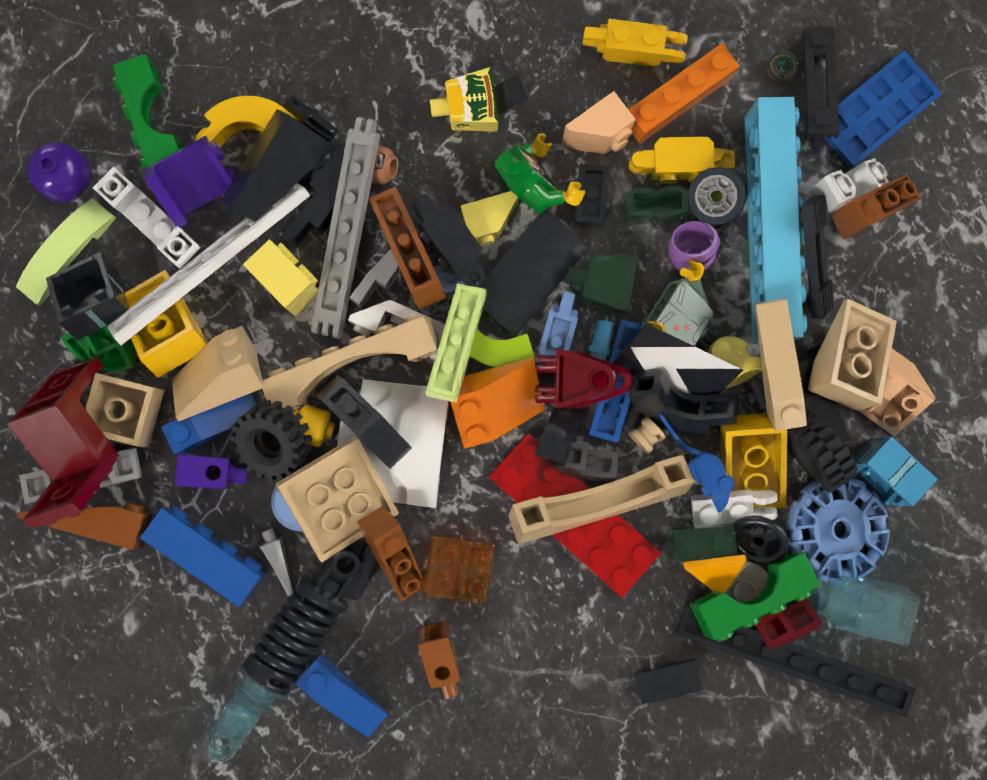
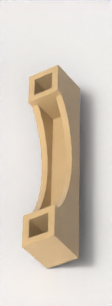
M420 313L412 314L403 319L404 323L393 327L392 324L376 329V335L369 338H366L365 335L355 337L348 341L349 346L341 349L335 346L322 351V357L312 360V357L298 360L295 362L296 367L287 371L285 368L271 371L268 373L269 378L262 380L266 400H271V404L275 401L282 402V408L289 405L293 407L292 411L308 404L307 398L311 392L327 376L353 361L380 354H403L407 356L408 361L417 362L437 354L440 341L430 317L421 316Z
M680 455L656 462L653 466L635 474L595 488L556 497L542 498L540 496L513 504L508 517L519 545L684 495L695 481L684 456Z

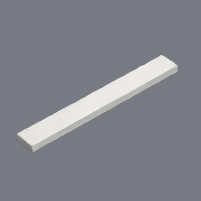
M296 183L256 222L246 217L108 325L107 328L114 339L120 345L129 340L310 196L307 190Z

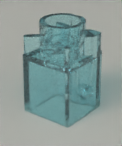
M841 576L840 580L827 577V580L823 581L818 597V613H820V616L833 620L835 629L909 646L921 598L905 585L869 577H856L854 579Z

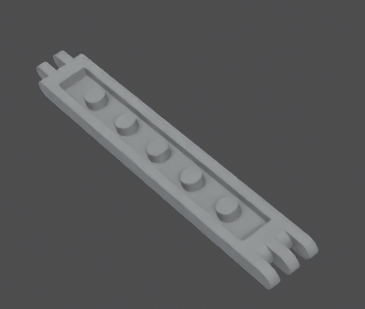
M357 117L355 127L348 130L312 321V333L319 334L322 330V335L330 336L332 333L333 338L340 339L343 334L380 141V134L376 132L377 121L374 119H368L366 123L365 118Z

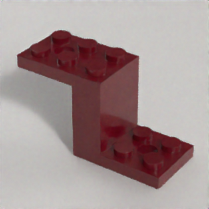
M97 357L50 374L7 423L52 480L23 519L30 529L44 524L50 526L59 519L68 516L74 518L83 513L87 508V502L92 495L99 491L100 483L112 472V466L120 456L79 401L84 396L82 393L84 389L93 383L95 373H98L103 367Z

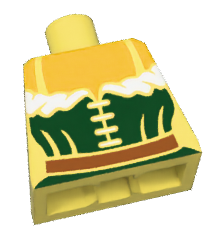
M491 68L446 81L447 97L430 99L432 117L449 115L452 130L498 131V117Z

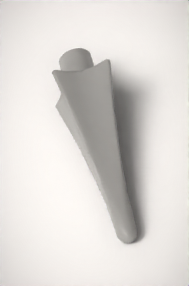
M273 528L261 532L265 541L260 546L261 550L278 576L287 596L295 594L287 563L283 536L276 538Z

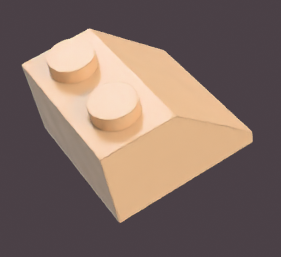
M613 91L565 126L562 145L566 149L604 155L612 149L614 152H617L629 142L628 137L633 133L631 130L636 119L615 91Z

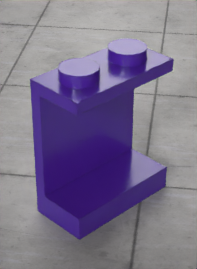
M207 136L143 169L144 180L175 226L179 228L188 223L186 214L225 194L236 176L233 168L226 169L221 161L225 156L217 142L211 144Z

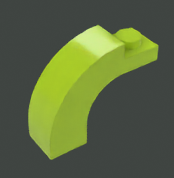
M477 329L469 358L479 365L491 369L533 357L534 364L536 363L528 334L508 340H494L483 335Z

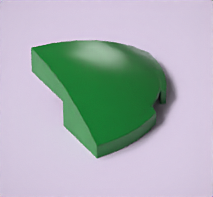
M107 327L78 341L70 333L61 336L64 344L79 360L83 362L97 357L103 365L101 368L103 371L117 372L136 366L131 338L120 345Z

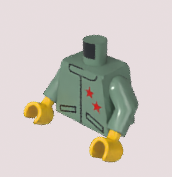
M689 260L690 268H682L680 270V275L684 276L685 280L669 282L641 328L643 329L646 324H649L693 346L699 343L702 347L708 348L715 341L716 334L707 328L713 317V311L708 306L709 302L701 283L704 266L701 263Z

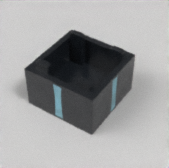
M100 252L46 278L58 323L77 341L107 327L130 309L117 270Z

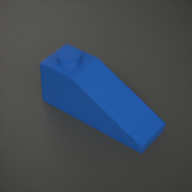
M249 393L184 420L178 421L176 419L161 428L173 453L185 455L231 432L233 425L237 423L236 421L258 403L253 393Z
M322 654L295 683L316 703L368 738L389 714Z

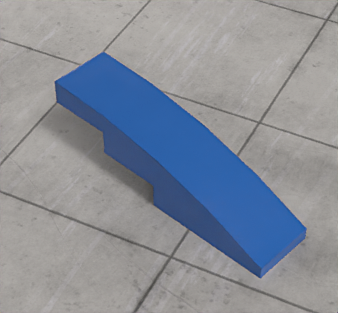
M620 319L609 362L613 363L642 330L641 324ZM616 372L617 382L615 388L618 389L623 386L624 378L620 373ZM630 390L622 396L596 404L589 435L618 443L630 403Z

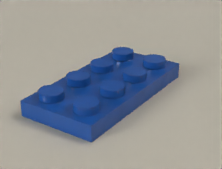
M904 50L838 104L839 135L837 138L831 136L829 139L827 137H824V139L846 165L852 169L940 97L942 93Z

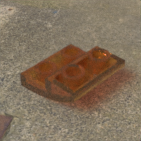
M432 535L423 595L486 604L495 544Z

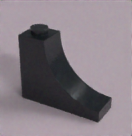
M816 357L798 363L806 416L808 414H815L819 419H823L826 426H830L834 430V434L841 438L842 444L851 441L836 402L808 390L813 362ZM763 377L745 383L746 390L743 391L748 406H753L754 411L766 409Z

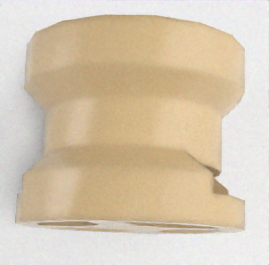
M645 416L641 420L642 424L637 429H631L628 434L644 452L649 454L653 451V445L664 440L666 436L653 421Z

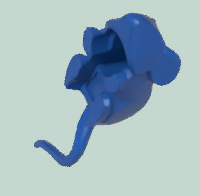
M659 414L679 446L685 451L696 455L688 464V467L697 483L703 485L701 490L705 497L711 495L717 511H723L728 504L730 493L735 487V481L733 477L726 475L722 460L715 454L702 452L686 445L678 437L665 417Z

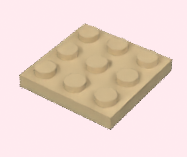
M356 436L275 484L321 563L363 537L357 523L363 517L381 506H384L393 517L399 514L359 438Z

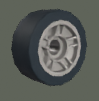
M722 167L708 168L699 173L691 182L688 190V205L692 213L700 221L711 225L726 224L734 220L743 211L746 202V188L741 178L733 171ZM721 191L723 194L722 200L714 202L711 196L712 192Z

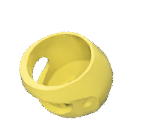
M735 336L721 337L714 341L707 350L708 353L743 369L725 389L739 385L762 371L761 358L750 356L746 351L750 345L743 339Z

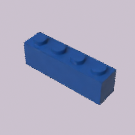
M177 506L161 508L140 538L238 607L246 604L266 575V573L260 570L262 565L250 557L246 559L236 553L238 549L226 540L218 541L211 536L213 531L201 523L195 525L187 519L189 514Z

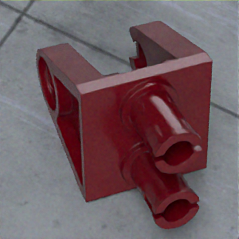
M557 349L556 355L538 354L535 362L547 363V365H535L538 374L556 373V385H536L534 392L546 393V395H534L535 401L538 404L555 403V408H584L622 396L629 392L632 387V375L628 369L584 352ZM616 372L620 373L624 378L623 386L618 389L615 388L617 382Z

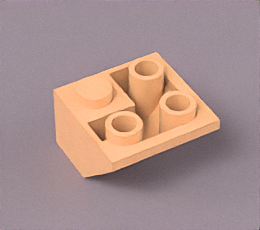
M892 349L882 404L859 410V412L895 437L935 400V396L916 366Z

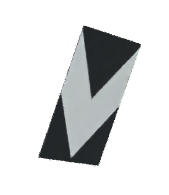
M649 324L644 326L613 362L628 369L632 378L636 372L662 369L668 381L675 388L693 395L719 394L743 371V369Z

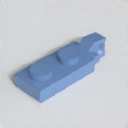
M564 291L560 306L552 305L538 354L556 355L557 349L570 350L578 321V311L572 310L575 294ZM536 362L535 365H547V363Z

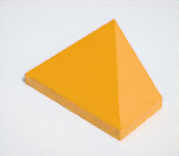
M745 555L683 562L684 568L711 590L725 593L748 564Z

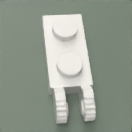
M751 489L731 491L728 504L721 512L717 511L711 495L705 497L704 494L692 495L694 527L732 524L742 517L751 515L763 516L774 520L778 517L776 508L770 506L753 507V503L759 505L774 503L777 501V493L773 490L751 491Z

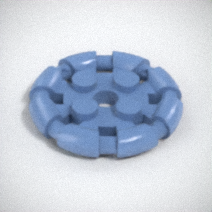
M852 478L836 489L839 499H833L832 493H827L825 489L822 490L820 488L822 485L815 480L800 491L801 497L798 501H793L789 509L786 530L790 531L791 541H789V548L794 556V554L805 552L818 580L832 584H841L843 580H849V582L859 580L871 573L876 568L875 563L879 557L883 558L890 538V529L887 528L886 524L887 510L876 492L869 491L866 488V484L858 479ZM858 498L862 500L860 508L854 504ZM813 501L818 507L810 511L808 507ZM869 520H873V521H874V529H873V530H871V525H870V521H869ZM842 521L846 530L844 535L838 538L835 535L834 527L837 522ZM809 528L810 539H803L802 529ZM864 544L869 549L866 555L859 552ZM818 553L825 556L821 562L815 560ZM841 560H847L845 568H842Z

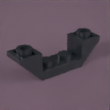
M335 373L313 393L389 469L412 449L406 440L343 378Z

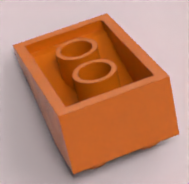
M533 357L463 377L457 402H451L464 449L494 441L545 410L544 403L538 404L534 398V395H542V393L534 392L539 381Z

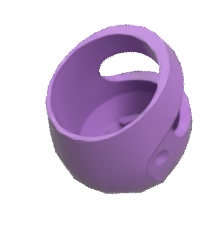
M701 221L685 222L674 231L669 241L668 255L670 261L677 270H681L682 268L689 269L690 264L688 261L693 260L701 263L705 271L713 264L717 256L720 238L717 231L707 223Z

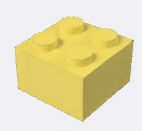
M269 239L243 264L283 307L294 316H297L318 295V289L315 286L319 281L303 264L298 268L295 266L299 261L282 243L276 246Z

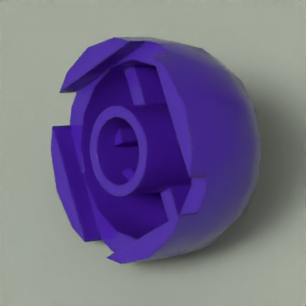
M51 142L42 145L33 152L27 167L29 181L35 190L54 202L65 203L74 201L79 198L77 195L83 189L86 190L90 185L92 175L90 163L80 151L66 143Z

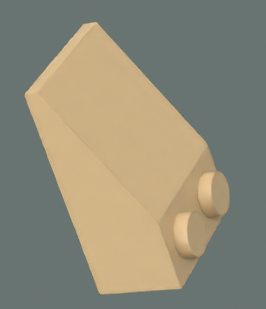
M845 299L813 362L808 390L856 411L881 405L897 321L850 299Z
M243 326L233 330H226L222 334L213 337L172 378L175 414L178 421L264 388L257 351Z

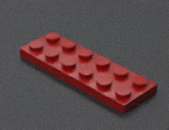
M529 433L489 476L492 481L517 503L540 496L542 498H549L590 489L578 477L556 470V463L536 457L535 452L539 442ZM619 514L552 534L621 598L661 555L659 550Z

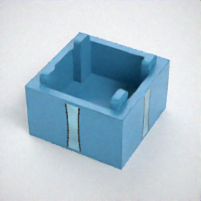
M893 437L871 438L853 457L855 460L854 464L858 468V475L884 498L882 501L884 505L914 506L938 480Z

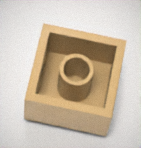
M95 373L85 409L107 439L137 447H149L165 390Z

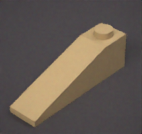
M787 299L755 303L767 417L775 431L807 426L804 395Z

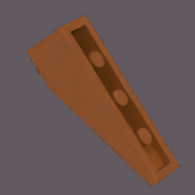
M396 186L370 197L369 201L418 310L445 299L446 296Z
M126 502L125 506L86 508L80 515L74 518L68 516L59 519L48 527L135 550L143 547L144 540L140 537L149 526L152 513L143 511V505ZM29 511L18 512L17 518L24 519Z

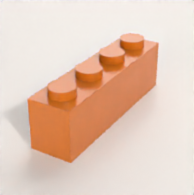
M721 43L628 109L636 119L631 131L640 144L733 79L740 65L724 44Z

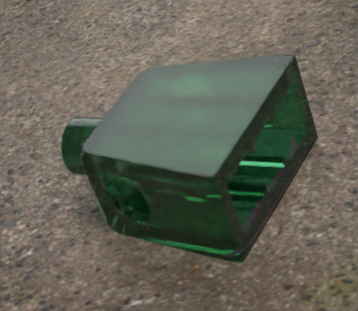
M591 255L587 260L586 269L569 266L566 284L583 287L582 301L620 315H626L629 312L638 256Z

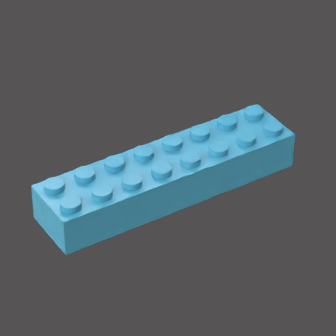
M758 97L744 117L752 345H759L755 303L786 298L794 341L803 338V333L807 330V318L805 315H802V303L806 299V289L804 285H801V273L804 272L805 268L804 256L800 255V243L803 242L804 237L803 226L799 225V210L801 205H803L802 197L798 196L801 167L797 166L796 156L800 152V138L796 137L795 129L799 122V109L795 107L794 97Z

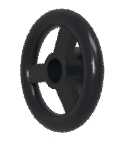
M756 515L745 516L736 520L729 530L731 546L739 555H745L748 561L758 564L778 562L786 556L789 550L787 533L778 523L769 518ZM751 525L750 529L744 528V526ZM738 535L750 541V544L755 547L756 554L748 551L741 545ZM779 538V549L773 554L766 555L765 547L768 542Z

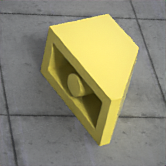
M512 191L461 205L464 223L481 247L495 242L494 239L500 236L518 204L519 198Z

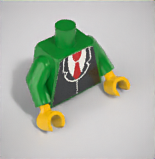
M543 133L537 135L532 145L526 143L520 146L514 145L506 149L495 163L496 169L509 189L539 214L549 206L561 205L564 201L577 206L581 203L586 192L585 190L580 191L581 184L579 182H571L566 192L556 187L539 160L534 156L544 157L552 143H544L546 134Z

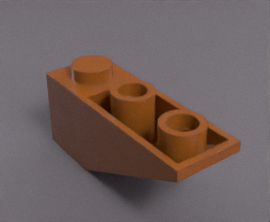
M906 174L852 200L831 213L830 217L843 240L921 200V197L917 192L915 184Z
M384 506L379 507L357 521L369 548L401 602L426 586L400 524Z

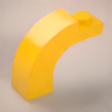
M257 96L234 97L220 102L204 114L211 125L208 128H203L197 134L195 140L197 141L207 136L211 144L217 142L221 148L231 136L240 131L256 130L263 132L276 109L287 113L294 119L296 118L281 105L269 99Z

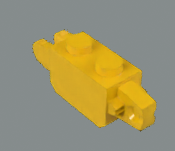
M609 19L608 24H600V28L585 27L583 45L597 47V52L603 53L602 58L607 61L651 67L659 66L661 61L682 63L685 61L686 53L667 49L665 44L686 45L688 35L681 32L667 31V26Z
M709 137L660 138L654 144L652 150L636 151V153H633L628 167H630L629 170L636 174H651V180H659L661 184H673L677 180H689V183H691L699 173L708 168L722 167L732 171L735 168L734 150L714 148V142Z

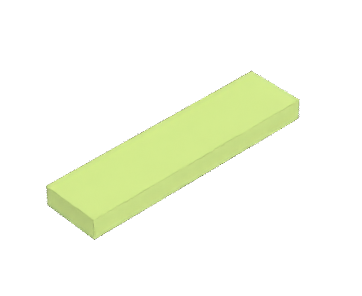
M457 283L426 388V396L457 402L485 303L486 289Z

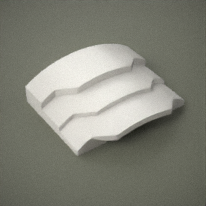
M363 379L360 395L388 421L412 449L389 469L342 421L340 422L337 446L356 436L359 438L393 502L436 508L446 419H448L450 401L426 396L427 386Z

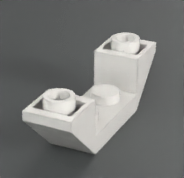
M873 158L861 163L843 174L842 170L828 174L811 189L814 195H826L827 214L852 200L889 183L886 178L887 171L885 167Z
M114 166L93 187L110 205L121 212L144 233L179 269L201 248L181 227H176L165 212Z
M388 300L351 314L348 321L355 325L354 331L369 337L371 333L376 335L375 330L384 325L388 315L391 316L389 321L401 325L404 323L403 319L419 312ZM431 318L438 339L441 341L445 324ZM436 354L430 356L431 360L435 361Z

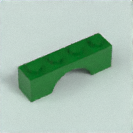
M146 54L112 65L116 75L112 77L113 84L117 92L122 94L125 102L121 104L123 113L128 121L131 120L134 130L130 131L131 137L136 147H140L143 157L139 158L142 168L145 169L182 149V143L174 135L156 132L150 124L149 113L151 105L155 98L164 91L155 64Z
M790 552L780 561L767 564L768 576L763 590L749 601L737 602L725 592L715 590L689 603L704 636L718 642L724 641L734 635V630L742 626L748 628L759 623V617L767 613L776 614L787 608L786 603L794 599L801 601L810 597L813 594L812 590L821 585L805 552L794 554V556Z

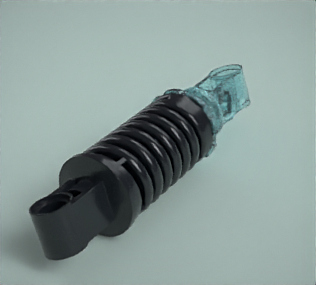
M347 546L328 558L314 579L306 575L299 577L298 583L295 586L296 593L288 596L290 604L285 603L282 605V613L276 614L274 617L275 623H270L267 628L269 633H263L261 642L256 643L254 646L255 653H250L245 661L239 665L238 668L243 675V679L234 686L233 693L235 695L228 701L220 717L209 732L208 751L214 760L227 761L231 759L246 736L254 729L261 714L270 711L274 699L284 700L288 698L291 689L290 685L297 682L298 674L303 673L305 664L310 663L312 654L318 651L319 644H322L325 640V635L329 634L332 625L337 623L338 615L346 612L349 608L341 596L360 569V561L351 547ZM344 556L352 558V562L348 567L340 568L337 566L340 558ZM219 738L230 740L228 744L223 746L215 743Z

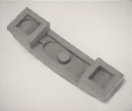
M136 448L117 452L120 456L112 466V472L100 483V488L142 478ZM44 470L19 475L25 505L36 503L52 480Z

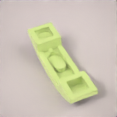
M93 198L83 204L63 221L41 245L23 271L16 288L35 304L41 306L50 295L46 278L66 269L92 238L98 240L116 217Z

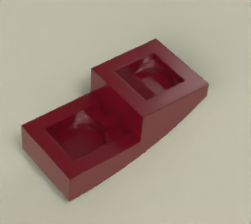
M806 598L790 605L779 613L767 614L760 618V622L755 627L769 650L822 627L823 622Z

